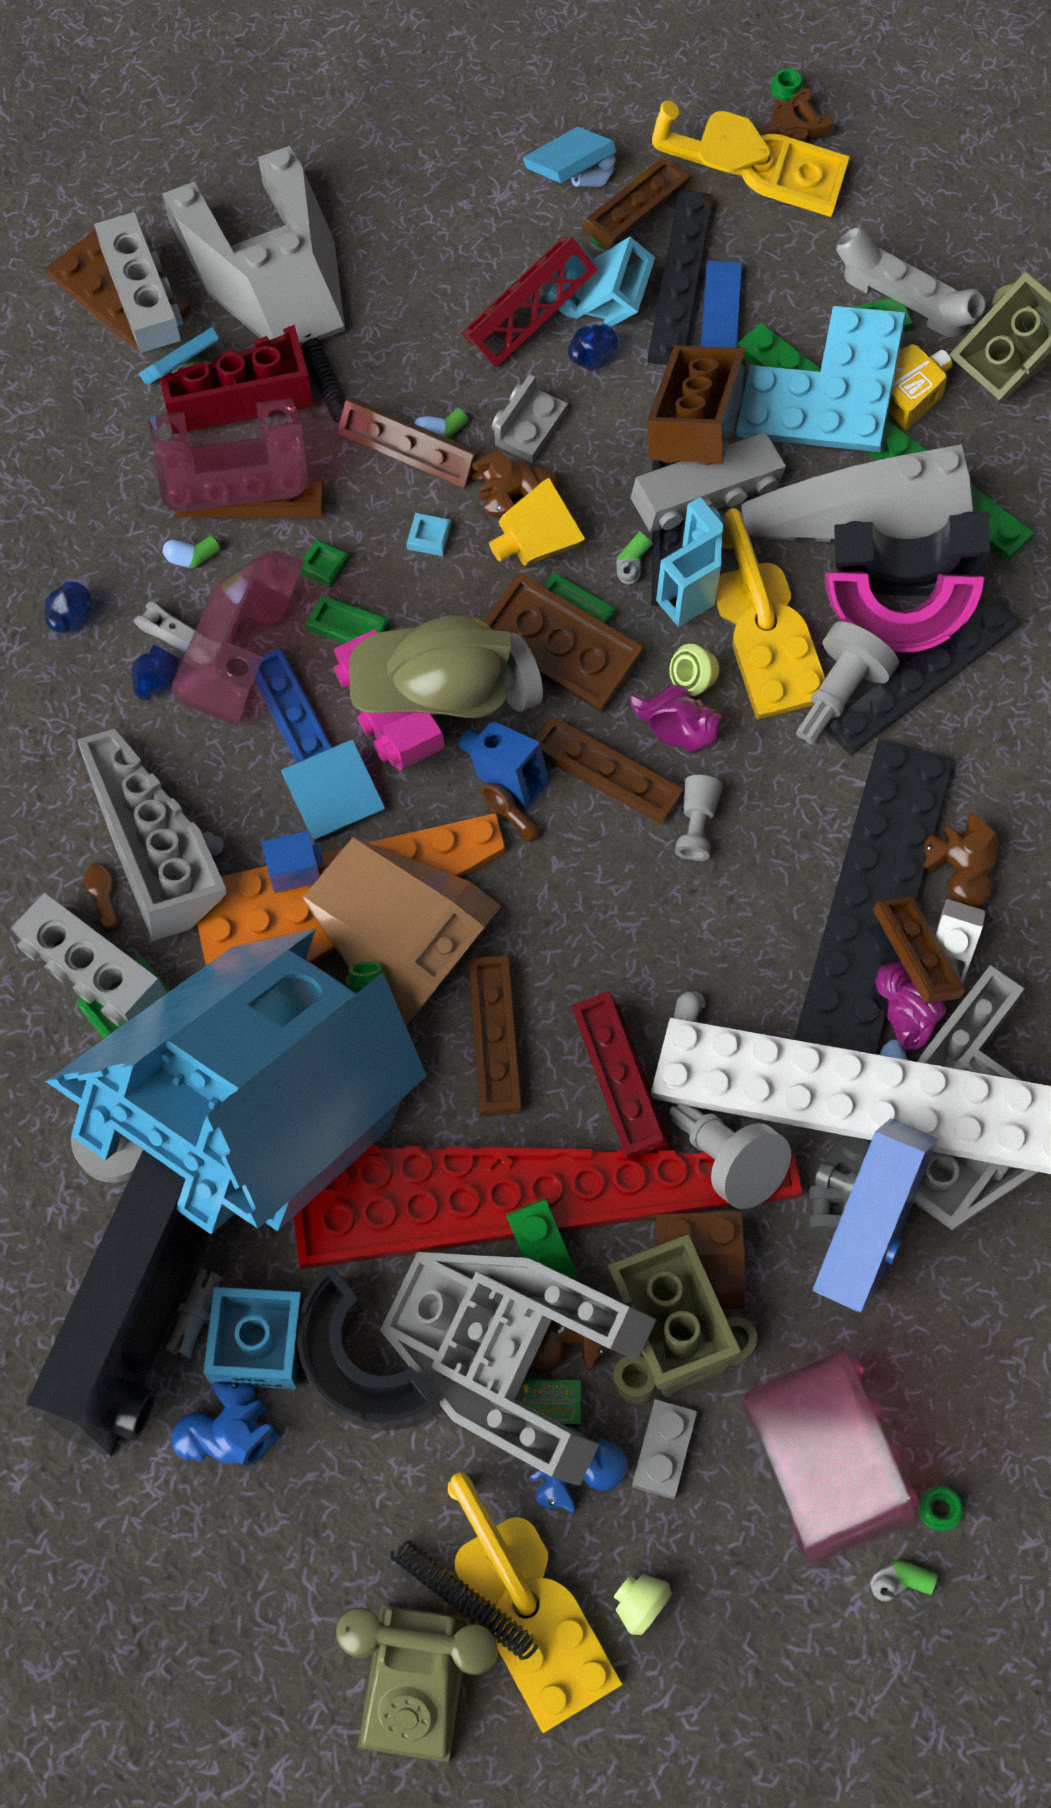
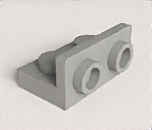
M529 374L522 385H516L511 394L510 403L505 410H499L493 420L492 429L495 435V446L533 463L567 413L568 403L538 390L537 378Z

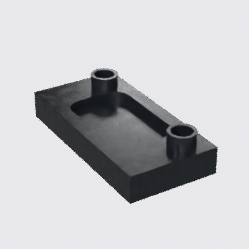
M145 1150L142 1151L26 1403L28 1407L62 1437L109 1456H112L120 1436L136 1441L143 1433L150 1419L155 1404L156 1392L143 1386L210 1234L176 1210L185 1178Z

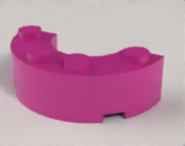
M825 571L827 596L838 619L841 622L851 623L871 632L885 642L894 652L902 653L929 649L949 639L973 614L980 599L984 577L978 575L938 574L935 589L926 601L913 609L896 611L887 609L877 602L870 590L868 574L864 572Z
M375 629L334 649L339 664L334 666L333 669L343 688L348 686L350 689L349 658L352 651L364 639L376 634ZM360 710L361 714L357 715V720L366 736L371 734L375 736L376 740L373 741V745L381 761L389 760L391 765L399 771L444 749L442 731L430 713L390 712L379 714Z

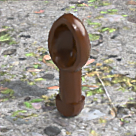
M490 782L482 786V797L490 811L496 813L499 817H506L521 833L520 836L524 840L530 842L539 837L540 828L535 821L531 822L516 806L513 795L505 787Z
M92 863L85 872L84 886L87 894L96 900L100 914V926L107 932H114L120 925V918L115 912L111 898L115 886L114 879L104 865Z

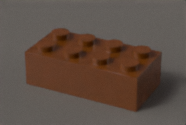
M674 345L647 419L649 460H661L665 463H675L678 461L698 462L703 465L723 463L746 385L745 348Z

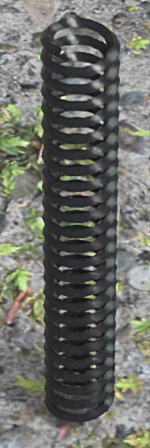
M310 338L303 343L301 350L332 420L338 423L340 420L336 419L338 416H335V414L344 408L346 399L318 338ZM314 340L316 341V342H312V343L308 344V345L305 347V345H306L308 342L314 341ZM317 349V351L311 353L310 356H308L311 351ZM320 358V360H317L314 364H312L314 360ZM322 362V364L318 365V366L314 369L315 365H317L318 363ZM327 370L325 373L321 374V375L318 377V375H319L321 372ZM332 383V384H331L330 386H328L325 390H323L325 386H327L328 384ZM330 388H333V390H331V391H329L327 394H325V393L327 392V390H329Z
M411 1540L402 1543L396 1553V1557H394V1551H391L390 1557L392 1561H396V1564L401 1565L402 1569H406L418 1581H422L423 1585H427V1588L432 1589L433 1593H437L440 1598L443 1597L445 1602L448 1601L450 1606L459 1610V1613L464 1614L471 1622H475V1625L483 1626L488 1630L491 1628L490 1632L497 1642L502 1643L503 1647H507L508 1651H513V1654L519 1656L520 1660L528 1659L536 1652L538 1645L535 1644L527 1655H522L533 1644V1633L529 1634L527 1629L523 1630V1626H518L517 1621L512 1622V1617H507L506 1613L501 1614L500 1608L496 1609L495 1604L490 1605V1601H485L484 1596L480 1597L479 1592L474 1593V1588L469 1589V1585H464L463 1580L458 1581V1576L453 1577V1572H448V1569L443 1568L442 1564L437 1565V1560L432 1561V1556L427 1557V1553H422L421 1548L417 1549L416 1544L412 1545ZM408 1544L407 1549L400 1556V1553L402 1552L403 1548ZM413 1548L412 1553H411V1554L409 1555V1557L405 1560L407 1554H408L409 1551ZM416 1553H418L415 1560L410 1564L412 1558L415 1556ZM421 1557H423L420 1564L416 1567L418 1561L421 1559ZM428 1561L426 1567L421 1571L423 1565ZM434 1564L431 1571L426 1575L429 1568ZM439 1568L437 1574L432 1578L435 1571ZM444 1573V1575H443L442 1578L439 1580V1582H437V1580L439 1579V1577L441 1576V1574ZM449 1577L446 1584L442 1587L444 1581ZM454 1581L452 1587L448 1590L450 1584ZM460 1585L458 1590L453 1594L457 1586ZM465 1589L461 1597L458 1599L460 1593ZM470 1593L468 1599L464 1602L465 1598Z

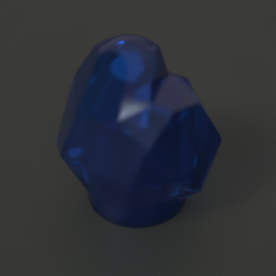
M607 324L585 325L577 330L568 347V356L574 364L589 371L596 370L604 366L614 356L613 351L618 346L617 335Z
M67 581L63 586L53 591L45 599L44 615L48 627L57 633L79 632L87 623L92 611V606L89 602L91 598L89 590L78 582Z
M153 644L149 653H144L133 662L132 682L135 696L141 700H149L156 692L163 693L170 688L178 676L176 666L180 659Z

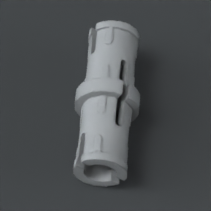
M198 1268L196 1271L195 1279L185 1303L179 1304L177 1313L180 1316L165 1347L166 1351L177 1355L179 1350L180 1357L191 1359V1353L203 1324L209 1323L211 1314L208 1311L212 1304L214 1287H219L223 1280L220 1275L212 1271L209 1277L207 1274L208 1270Z

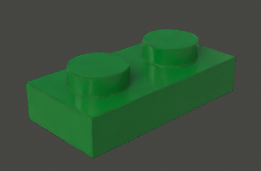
M545 1197L506 1213L523 1258L534 1260L573 1280L578 1278Z

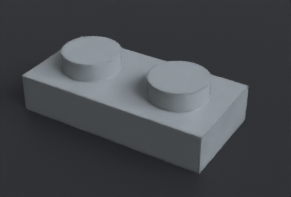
M654 1400L632 1488L675 1499L697 1411Z

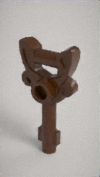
M804 88L792 96L788 103L780 100L775 102L771 123L757 129L760 136L779 134L806 142L808 138L821 137L833 133L834 121L828 116L818 115L810 104L811 90ZM799 112L806 122L796 117L795 113Z

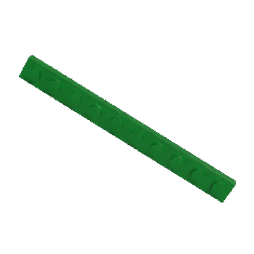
M762 323L737 343V348H745L746 360L754 366L821 372L818 366ZM887 420L881 452H865L877 461L927 450ZM970 484L973 512H988L990 549L1009 562L1032 540L1034 532Z

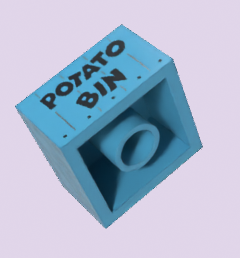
M214 1287L203 1373L211 1385L214 1382L223 1385L239 1383L261 1388L297 1390L300 1364L297 1334L301 1317L300 1311L304 1303L301 1292Z

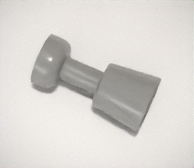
M692 775L685 779L684 814L690 818L688 834L679 837L675 847L676 855L683 859L704 861L710 856L711 845L703 837L705 821L714 818L723 789V784L718 779L707 775Z

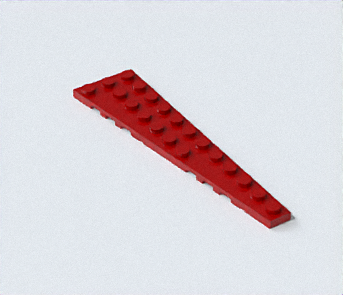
M372 1145L294 1216L299 1267L300 1269H308L516 1239L506 1213L543 1197L547 1201L559 1232L654 1219L656 1214L696 1213L733 1206L720 1197L713 1189L711 1172L715 1159L704 1151L701 1153H676L675 1150H659L658 1153L645 1152L628 1159L623 1150H617V1152H592V1149L501 1147L422 1149L421 1146L380 1148V1145ZM791 1152L789 1169L781 1185L762 1203L801 1197L802 1188L793 1152Z

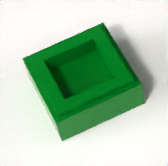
M316 539L299 564L298 571L300 574L331 588L348 563L349 555Z

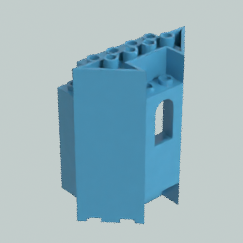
M316 929L231 947L45 1081L80 1105L71 1137L106 1161L117 1152L121 1135H123L184 1177L185 1182L176 1210L210 1234L215 1232L235 1213L257 1229L266 1223L276 1231H279L390 1129L401 1099L427 1077L384 973H381L358 993L351 991L347 986L306 960Z

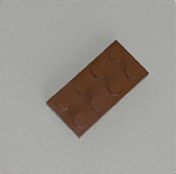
M95 229L45 268L46 274L53 282L140 353L102 253ZM171 289L173 298L168 299L170 305L177 303L183 320L192 313L190 304Z
M519 572L484 621L493 630L509 631L521 636L535 658L540 676L601 713L604 712L644 654V647Z

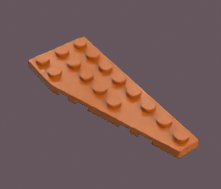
M496 813L368 842L457 877L467 876L505 854V846ZM342 849L322 853L325 866L318 868L319 877ZM267 866L221 876L227 894L197 923L206 965L231 947L316 929L306 960L313 963L321 957L324 959L336 952L335 947L302 899L313 884L274 893Z

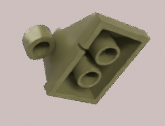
M1027 272L1015 284H1008L997 290L993 297V308L949 354L960 367L1002 404L1041 370L1051 365V293Z
M689 1234L608 1265V1273L621 1303L656 1319L642 1349L644 1357L639 1356L636 1361L626 1356L619 1360L614 1368L613 1381L615 1391L624 1401L632 1404L645 1403L653 1397L656 1387L658 1390L661 1389L665 1397H670L680 1389L714 1376L720 1377L729 1365H742L754 1355L758 1338L756 1329L751 1322L744 1318L733 1317L726 1319Z
M381 1605L379 1618L371 1610L363 1607L353 1608L345 1612L339 1619L336 1627V1639L339 1646L349 1656L355 1658H366L373 1654L358 1749L450 1763L463 1672L470 1675H481L489 1671L495 1664L498 1650L493 1634L483 1626L470 1625V1619L466 1617Z

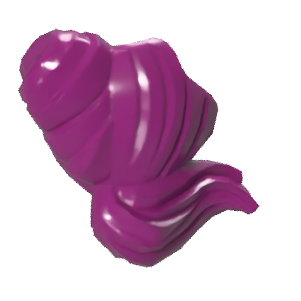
M677 684L670 685L648 700L632 695L630 698L632 710L640 719L649 722L652 732L661 742L668 745L681 746L689 753L717 741V730L723 722L722 714L716 712V709L709 707L703 700L692 699L691 695L685 690L686 688Z
M902 962L886 964L879 968L875 983L878 993L888 999L887 1018L891 1022L896 1039L902 1047L908 1050L919 1049L929 1041L935 1025L945 1015L946 1008L942 1001L929 1004L924 1003Z

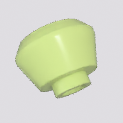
M696 644L681 646L673 655L670 663V677L673 684L686 688L685 690L691 696L703 693L716 682L719 675V665L716 657Z
M642 1573L638 1580L629 1575L614 1595V1598L620 1602L616 1612L631 1635H642L661 1612L672 1595L669 1583Z

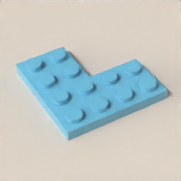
M833 306L821 372L749 365L736 430L737 436L750 438L766 432L770 441L881 452L906 320L905 312Z

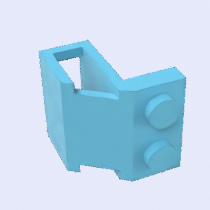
M628 237L595 258L582 249L599 271L558 310L566 317L575 319L583 315L605 319L603 325L614 326L637 313L655 257L631 237ZM631 251L641 258L627 266ZM575 255L565 263L564 279L576 280L586 270ZM558 271L550 278H558ZM546 282L542 298L551 303L556 299V282ZM564 283L563 291H564L571 283Z
M701 497L688 504L683 548L662 559L660 564L656 601L677 627H680L715 605L721 569L723 521L718 511L713 507L709 508ZM677 596L675 609V607L670 603V600Z

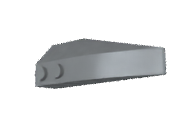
M962 444L848 467L774 490L741 503L742 516L750 539L795 541L799 537L816 538L815 542H830L831 539H835L834 525L846 524L850 521L873 522L878 531L894 538H921L942 529L947 524L949 515L973 511L970 477Z
M115 729L77 739L114 846L152 941L192 929L227 894L225 885L201 830L194 822L190 823L182 813L181 806L174 798L170 799L161 788V783L153 773L149 774L141 765V759Z

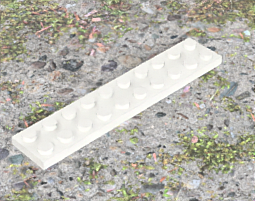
M670 1018L651 1090L653 1099L872 1140L874 1132L892 1118L939 1138L934 1149L936 1153L1051 1174V1086Z

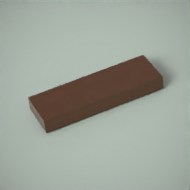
M913 897L877 901L873 911L924 1003L929 1004L960 999L965 988Z

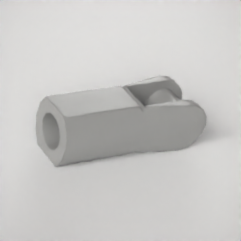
M148 602L146 612L134 619L135 624L141 630L167 642L189 656H192L203 642V634L200 631L172 616L154 602ZM159 619L163 621L160 626L156 625Z

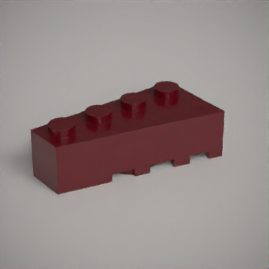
M295 324L284 328L283 335L271 340L267 336L254 340L253 347L236 353L232 349L221 353V357L211 364L207 365L202 361L159 378L172 435L313 406L309 376Z

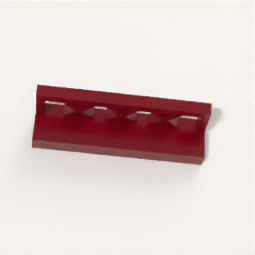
M561 237L460 334L469 344L475 345L490 364L496 368L599 270L573 237ZM575 255L586 270L576 280L564 279L565 263ZM558 271V278H550ZM545 282H556V299L550 304L538 303L539 288ZM564 283H571V284L563 291ZM532 295V303H526L525 301ZM520 306L531 307V322L525 328H513V312ZM538 307H539V308H545V309L538 315ZM506 320V327H499ZM493 331H506L505 347L494 355L483 341ZM512 332H520L512 339Z
M608 990L572 1005V1011L625 1156L630 1159L655 1148L658 1151L673 1150L655 1099L652 1098L651 1088L619 1003Z

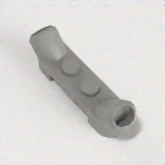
M865 228L849 230L837 243L836 251L845 264L844 277L849 284L865 293L874 288L928 318L927 327L941 335L956 337L963 334L968 325L976 324L985 312V299L978 289L957 291L878 248Z

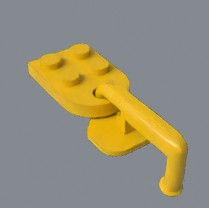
M664 101L661 104L652 136V144L657 150L720 171L741 175L751 189L763 196L822 215L832 216L850 156L784 135L765 134L760 136L748 118L726 111L715 112L709 117L702 140L699 141L671 132V124L679 116V108L672 101Z
M731 508L726 513L723 522L721 547L727 550L734 549L740 569L726 572L719 576L715 603L720 616L736 625L732 638L733 650L756 719L759 720L813 706L811 696L820 688L825 680V676L808 627L801 615L787 606L791 599V592L783 571L771 563L758 564L742 514L736 508Z
M463 1472L454 1474L448 1483V1493L452 1499L459 1501L478 1536L464 1544L457 1552L455 1557L456 1573L459 1579L464 1581V1585L468 1584L469 1589L474 1588V1593L479 1592L480 1597L484 1596L485 1601H490V1605L495 1604L496 1609L500 1608L501 1614L506 1613L507 1617H512V1622L517 1621L518 1626H523V1630L527 1629L529 1634H534L533 1644L522 1655H527L535 1644L538 1645V1649L530 1658L520 1660L519 1656H515L513 1651H508V1648L503 1647L502 1643H498L497 1640L496 1643L504 1663L542 1733H545L617 1689L622 1683L574 1596L561 1584L543 1578L548 1561V1551L535 1527L529 1521L518 1517L509 1518L495 1525L470 1477ZM537 1599H538V1603H539V1605H538V1610H537V1612H536L532 1617H529V1618H521V1617H519L518 1615H516V1614H520V1615H523V1616L532 1615V1614L535 1612V1610H536V1603H537Z

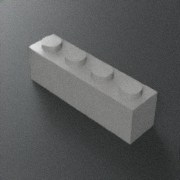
M766 432L729 444L723 463L703 465L698 462L681 461L640 475L635 479L630 498L650 533L662 528L669 530L686 519L688 504L699 497L703 499L709 508L718 509L727 505L733 507L742 503L746 498L774 491L779 486L786 466Z

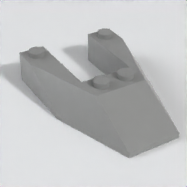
M290 145L258 157L263 186L285 225L238 244L229 245L195 182L162 193L169 222L206 292L259 338L267 336L271 340L283 335L284 328L295 324L299 343L302 347L303 343L310 338L322 340L345 331L335 241L307 176ZM314 340V341H310V342H308L305 346H307L308 344H310V343H312V342H316V341H315V340Z
M990 965L922 1053L918 1062L1022 1081L981 1051L1014 1009L1024 988ZM933 1152L914 1203L945 1226L954 1230L1039 1172Z
M417 1252L380 1331L407 1365L414 1369L453 1422L547 1475L580 1486L599 1444L516 1400V1395L551 1320L637 1361L656 1319L529 1258Z

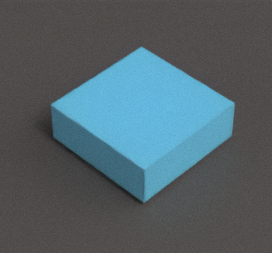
M415 513L407 540V549L443 556L452 526L451 519Z

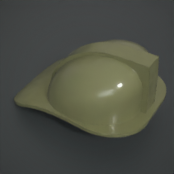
M447 615L426 621L415 628L385 631L369 636L354 648L349 658L350 698L352 705L363 712L379 714L390 712H425L463 718H478L490 715L503 705L507 694L505 668L511 650L510 632L493 630L487 623L475 617Z

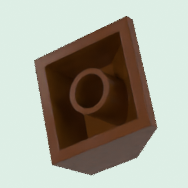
M742 1211L656 1214L654 1224L655 1247L689 1234L721 1308H744L745 1250Z

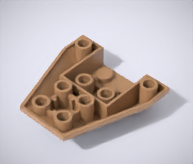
M354 837L351 838L302 898L348 968L364 961H373L381 965L382 971L387 975V983L406 1026L502 907L470 881Z

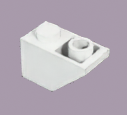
M946 899L934 936L963 985L983 928L985 911Z

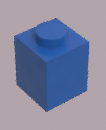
M308 831L261 842L274 893L314 884L319 878L318 868L325 866L320 843L312 845Z

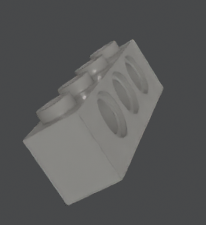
M135 212L95 223L94 226L102 253L140 353L181 341L178 326L183 325V320L177 303L173 305L169 303L168 299L173 298L167 277H159L158 273L162 272L163 269L157 251H149L148 246L153 244L147 225H139Z
M46 893L11 927L21 940L17 946L33 961L38 957L42 958L47 962L44 967L60 982H63L66 978L75 984L73 990L87 1003L91 1004L94 1000L104 1006L101 1009L102 1013L117 1026H120L123 1022L127 1023L167 994L157 977ZM64 939L60 945L53 947L59 940ZM93 960L89 966L81 968L84 963ZM121 982L116 989L109 990L113 984Z

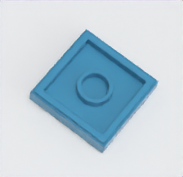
M577 126L524 156L523 160L527 169L562 184L610 157L616 152L613 140Z
M211 327L138 374L145 384H150L217 342L219 337L213 327Z
M353 739L281 770L313 842L385 811V807Z

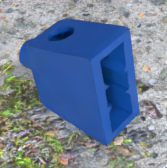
M497 722L489 723L481 734L473 729H468L462 735L459 748L470 754L476 776L486 783H497L505 787L513 795L515 803L527 810L550 783L541 746L538 741Z

